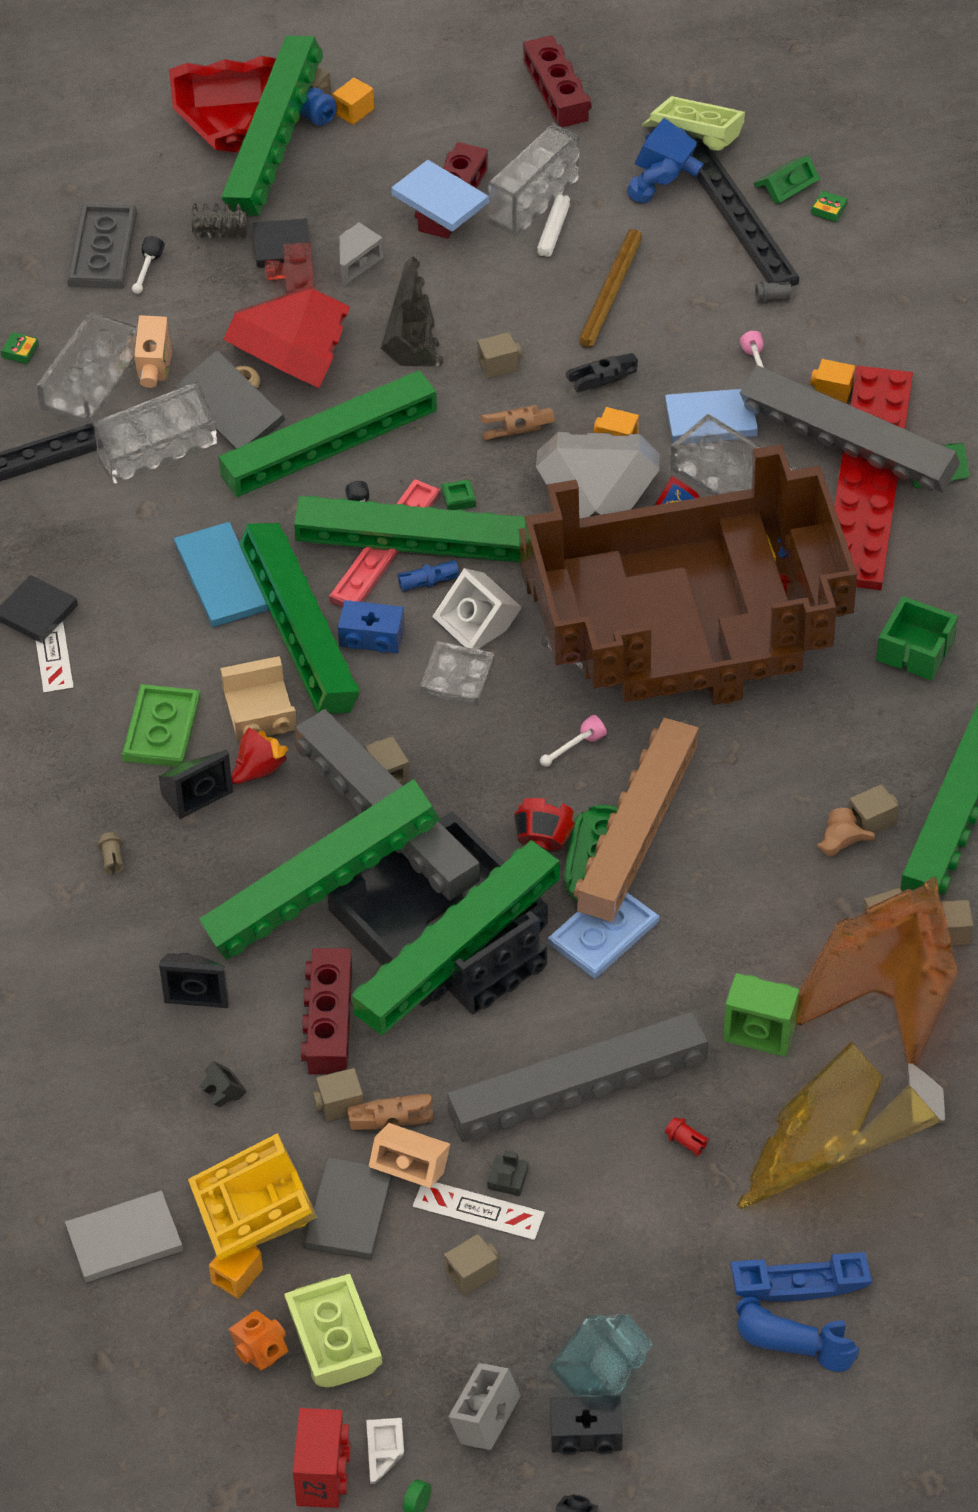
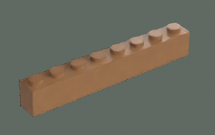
M664 717L659 728L653 729L649 740L650 747L649 749H643L639 759L640 767L638 771H632L628 783L629 789L627 792L623 791L618 801V811L610 815L606 835L601 834L596 846L597 854L595 857L591 856L585 869L586 876L584 880L579 879L576 884L574 897L578 898V912L614 922L697 750L699 727Z

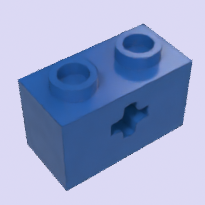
M345 600L338 625L339 646L351 649L398 653L405 627L404 607Z

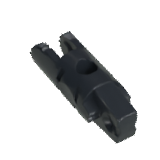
M634 353L610 356L572 368L567 371L566 377L570 382H575L574 389L580 393L619 381L637 372L638 359Z

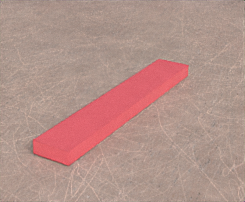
M414 479L397 504L424 508L432 507L440 496V489ZM364 547L329 595V602L342 608L345 600L363 602L399 551L395 549L381 550Z

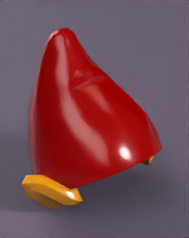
M248 727L240 740L238 758L231 774L232 784L239 785L264 778L273 773L287 760L285 753L288 751V747L280 746L277 739L267 737L264 731L261 730L257 733Z

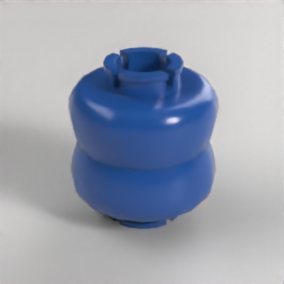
M317 87L310 88L307 91V100L303 103L300 115L317 126L329 123L336 114V101Z

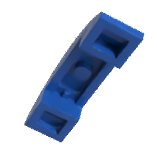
M865 1252L832 1254L830 1262L766 1266L765 1259L732 1261L730 1264L736 1295L745 1298L749 1296L756 1297L764 1301H803L827 1298L868 1287L872 1283Z

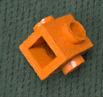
M257 1310L228 1329L236 1345L235 1351L241 1361L245 1364L250 1362L260 1371L273 1365L280 1357L289 1352L283 1339L286 1337V1333L281 1324L276 1319L271 1321Z

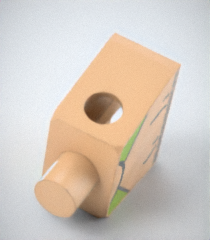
M139 315L135 363L140 384L147 388H153L157 385V380L164 381L168 376L173 351L167 317Z

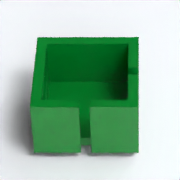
M902 596L879 635L876 660L898 669H902L903 665L907 666V672L932 681L943 662V657H946L955 641L958 616Z

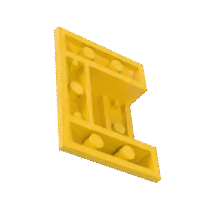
M278 1133L188 1179L219 1260L272 1240L296 1228L303 1227L308 1222L317 1218L304 1185Z

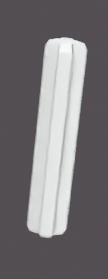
M559 194L555 198L537 247V253L540 256L550 257L552 255L570 206V198L567 195Z

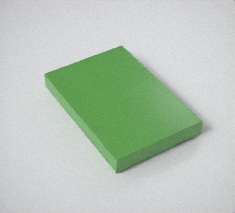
M140 684L122 752L123 761L172 767L183 764L201 698L200 690Z

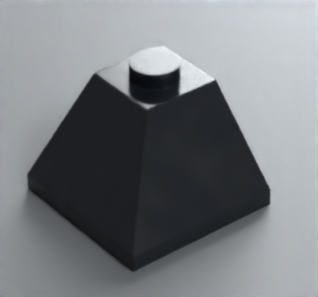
M226 750L185 762L159 775L161 795L179 819L233 793L230 758Z
M167 953L160 960L159 969L164 1003L229 1008L224 965L200 955L189 953Z

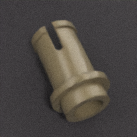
M114 832L104 833L98 841V849L102 851L104 871L107 874H112L111 866H114L115 874L124 870L120 850L123 845L122 839Z

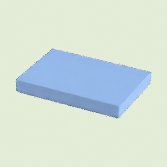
M429 160L425 161L391 188L392 196L452 232L489 203L488 195Z
M741 389L665 395L672 443L757 436L756 417L754 413L744 407V402L739 393Z
M627 893L614 922L577 912L548 937V944L596 979L659 922V915Z

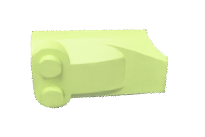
M671 96L650 114V118L641 125L657 127L664 117L676 127L684 129L687 135L703 139V143L709 149L722 150L739 136L744 123L745 112Z
M350 1273L284 1293L289 1312L311 1370V1377L315 1384L326 1388L341 1385L372 1374L382 1364V1355Z

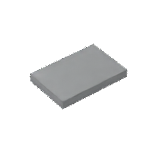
M162 1190L65 1221L66 1230L85 1283L183 1251L181 1240Z

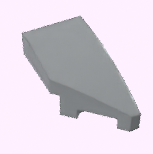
M907 1064L910 1123H944L943 1088L917 1066Z

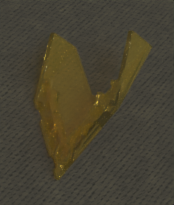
M850 1042L780 1111L776 1120L779 1128L774 1137H768L749 1178L752 1182L750 1191L746 1195L741 1196L737 1206L740 1209H744L841 1168L942 1121L916 1091L908 1085L859 1132L883 1076L857 1046Z

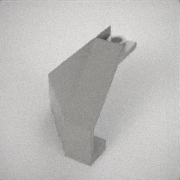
M558 432L537 451L536 468L546 484L577 480L579 487V518L631 510L659 472L660 454L640 434L611 436V433L570 435V432Z

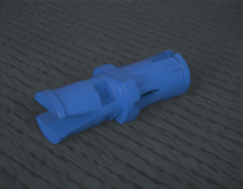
M455 560L438 564L435 567L425 564L422 568L398 573V583L402 592L424 586L431 588L435 586L437 581L443 582L457 579L459 577V569Z

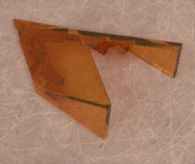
M936 876L926 880L925 885L913 891L907 889L865 909V913L851 920L846 918L836 924L799 990L796 1024L801 1026L875 991L893 999L907 1064L918 1066L958 972L951 950L952 943L943 904L940 902Z

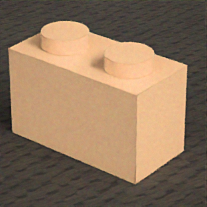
M388 1123L374 1138L368 1167L431 1188L444 1174L450 1143Z

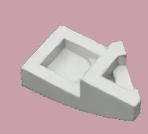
M402 1418L366 1420L370 1484H376L404 1455Z

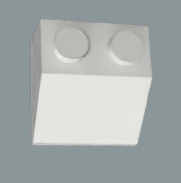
M464 568L432 617L470 652H474L506 632L522 607L485 573Z

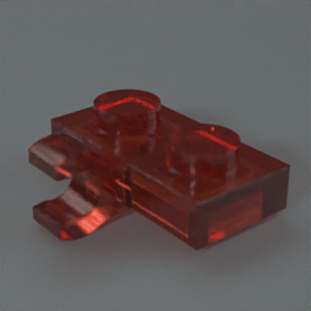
M311 243L284 244L285 263L277 260L265 261L266 280L286 278L287 294L307 287L314 288Z

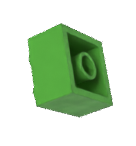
M736 973L725 1004L723 1041L786 1057L796 1028L800 989L785 983H774L759 979L753 975Z

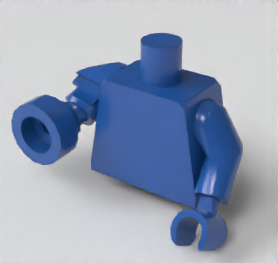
M663 117L657 127L651 130L650 134L645 135L646 142L643 144L634 164L646 170L640 176H635L630 180L627 193L634 201L647 203L655 193V183L665 184L666 186L675 181L682 170L696 178L704 163L692 157L697 146L696 141L689 137L684 129L676 127Z

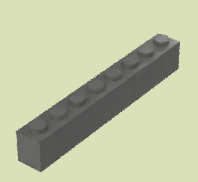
M759 365L755 366L739 392L744 402V407L754 414L761 412L768 415L773 422L779 425L786 423L804 436L811 434L826 446L832 447L835 445L842 448L851 457L857 458L860 456L867 459L876 468L882 469L885 467L890 469L897 477L903 480L910 478L917 481L922 488L928 491L935 489L943 493L960 465L956 451Z
M326 709L295 727V747L302 757L307 756L313 762L317 772L321 776H326L332 782L335 790L340 795H345L351 801L357 813L361 814L402 787ZM439 822L434 824L432 829L425 833H420L408 841L402 849L396 851L397 853H403L409 859L412 868L417 873H422L429 880L432 888L437 893L441 892L449 901L480 882L479 862Z
M693 1011L447 1092L448 1112L462 1142L470 1139H480L487 1135V1133L502 1128L509 1129L520 1122L532 1118H542L550 1112L562 1108H572L580 1102L595 1097H605L612 1091L624 1087H634L642 1081L654 1077H664L672 1071L684 1067L697 1066L702 1061L707 1060L708 1041Z

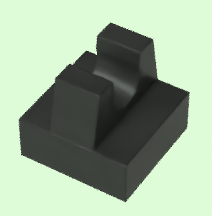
M214 1061L204 1070L207 1076L199 1086L204 1092L209 1094L216 1088V1094L210 1101L217 1107L223 1106L231 1099L239 1100L247 1092L229 1068Z
M507 1150L504 1151L503 1156L496 1154L487 1181L488 1189L520 1196L529 1169V1161L520 1160L518 1153Z

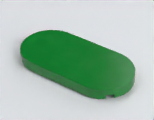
M595 805L589 807V811L584 813L582 811L574 820L575 826L571 834L564 871V886L567 893L576 901H578V898L574 897L576 884L579 879L584 880L587 862L591 856H596V846L601 834L606 835L609 817L611 813H617L618 811L616 806Z

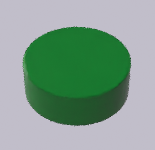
M416 1479L409 1485L403 1499L404 1512L425 1511L431 1496L430 1483Z

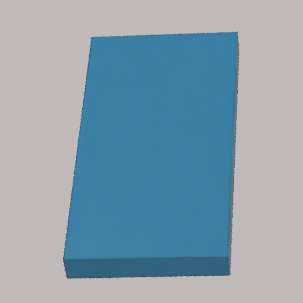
M230 522L174 538L175 547L212 627L268 611V606L239 546L240 543Z

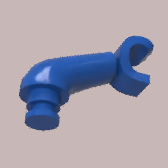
M749 1296L743 1298L736 1305L737 1314L740 1316L737 1322L738 1332L751 1346L815 1357L817 1351L818 1362L821 1366L835 1372L848 1370L858 1358L860 1348L855 1345L854 1341L844 1338L846 1328L844 1320L827 1323L821 1329V1334H818V1328L773 1315L770 1310L761 1307V1303L756 1297Z

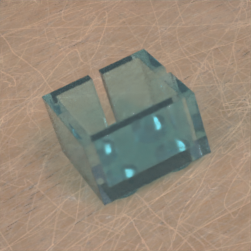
M628 1314L609 1315V1317L606 1315L587 1316L550 1364L549 1368L574 1396H615L626 1386V1380L632 1373L630 1369L638 1368L645 1361V1354L653 1343Z

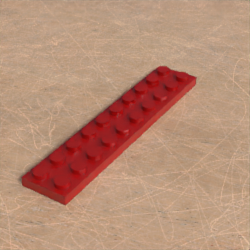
M857 365L850 406L905 429L913 372ZM843 451L834 508L857 572L856 587L882 590L898 477L890 469L885 467L882 469L876 468L867 459L860 456L854 458Z

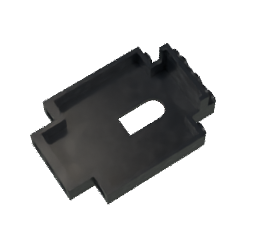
M453 811L440 818L439 823L479 862L480 882L474 886H479L488 878L494 868L501 867L505 863ZM393 851L382 858L374 867L367 868L354 876L348 884L339 886L328 893L329 911L381 965H384L394 960L405 945L412 944L417 940L425 928L429 926L428 923L445 913L450 906L457 905L462 901L471 888L449 901L441 892L437 893L432 888L429 880L422 873H417L412 868L409 859L403 853ZM538 898L489 941L480 952L465 962L460 958L456 960L455 972L419 1004L424 1007L431 1001L439 1000L446 991H449L473 1015L481 1009L490 1007L497 998L506 992L514 991L522 981L531 975H537L543 971L547 965V945L539 938V932L548 924V905L541 898Z

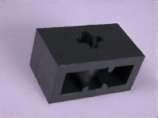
M621 1396L550 1398L551 1452L575 1455L579 1452L595 1451L599 1454H610L614 1451H622Z

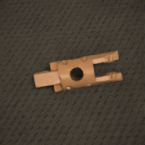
M537 405L480 415L482 423L502 421L503 428L484 432V440L541 430L540 425L555 422L554 411L551 408L538 409ZM521 418L520 423L515 424L516 420Z
M429 1093L392 1097L372 1100L371 1102L348 1107L350 1129L380 1130L388 1123L402 1127L432 1122L434 1120V1112L430 1109L433 1105L432 1096Z

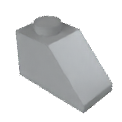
M360 222L340 236L341 284L344 286L383 258V238Z

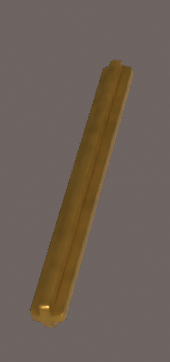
M632 228L625 236L579 336V344L582 347L591 348L597 339L642 240V232L640 230Z

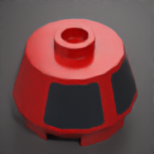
M544 798L523 799V804H519L518 811L514 812L518 841L525 846L532 840L547 852L562 849L575 826L573 822V809L563 803L560 809L553 805L545 804L546 799Z

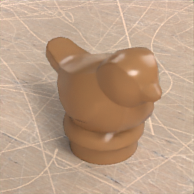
M837 808L829 813L828 828H826L823 835L824 840L817 844V848L821 849L826 856L832 857L838 854L840 850L859 841H874L875 833L863 830L856 825L857 819L851 809Z

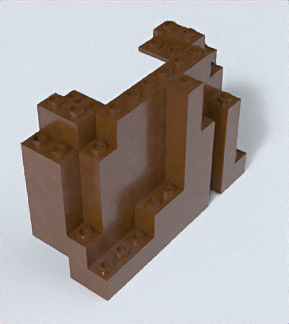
M782 444L753 449L751 489L579 518V487L576 479L547 484L548 512L525 516V528L519 529L522 576L527 594L532 593L534 602H539L555 665L574 664L581 661L586 679H591L593 689L612 687L619 684L624 702L641 701L646 698L673 695L690 690H702L707 687L713 705L729 704L734 701L743 700V681L759 680L769 676L803 671L804 651L821 650L834 646L836 616L841 617L854 613L857 572L821 467L819 465L790 470ZM768 538H769V540H770V543H771V545H772L773 551H774V553H775L776 562H775V560H774V556H773V553H772V550H771V547H770ZM781 546L785 554L783 559L777 554L780 552ZM779 574L786 575L791 580V583H787V596Z

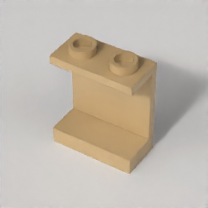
M280 656L220 668L222 688L237 742H240L248 727L257 733L262 730L266 736L284 734L295 730L297 726L296 712L294 706L291 707L283 680Z

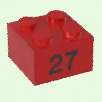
M299 1408L293 1464V1480L297 1506L339 1508L340 1495H347L348 1473H346V1465L350 1463L351 1441H349L350 1425L343 1423L342 1410Z

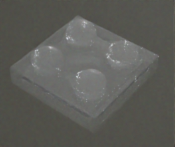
M436 641L420 684V694L479 706L495 662V653Z

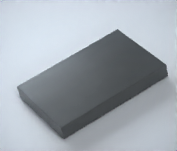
M328 1157L314 1206L317 1218L310 1221L305 1239V1249L372 1260L393 1175L370 1168L367 1163Z

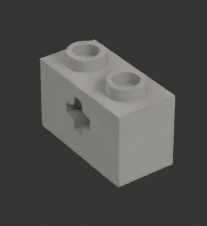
M478 1363L448 1416L460 1444L491 1450L521 1397L509 1368Z

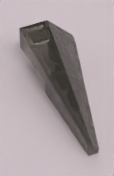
M412 256L405 262L381 349L400 366L439 367L443 363V357L437 354L436 348L440 344L437 338H433L431 330L435 323L428 296L423 294L421 289L425 282L424 278L418 276L417 268L420 266V262Z

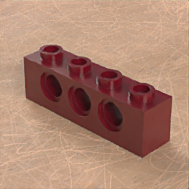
M553 35L523 42V62L558 128L589 121V110L592 109L590 96L584 93L580 78L575 77L572 63L566 60L562 45L557 44Z
M457 142L453 151L448 152L443 169L477 189L488 171V149ZM415 210V219H418V231L449 239L452 231Z
M312 948V961H306L305 979L311 980L310 988H304V1007H309V1015H303L302 1031L303 1034H308L307 1042H301V1061H307L308 1074H332L348 1070L352 987L351 948Z

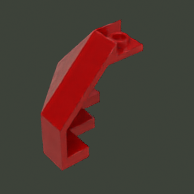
M259 56L246 62L223 59L207 66L184 63L169 69L173 109L215 150L238 152L241 149L277 58Z
M307 287L234 311L235 315L223 340L319 388L334 356L332 352L338 344L343 330L341 324L348 315L350 306L312 287Z

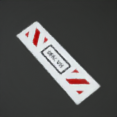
M62 621L42 643L36 641L43 692L74 688Z
M437 1182L431 1188L421 1185L412 1206L533 1240L536 1238L545 1213Z

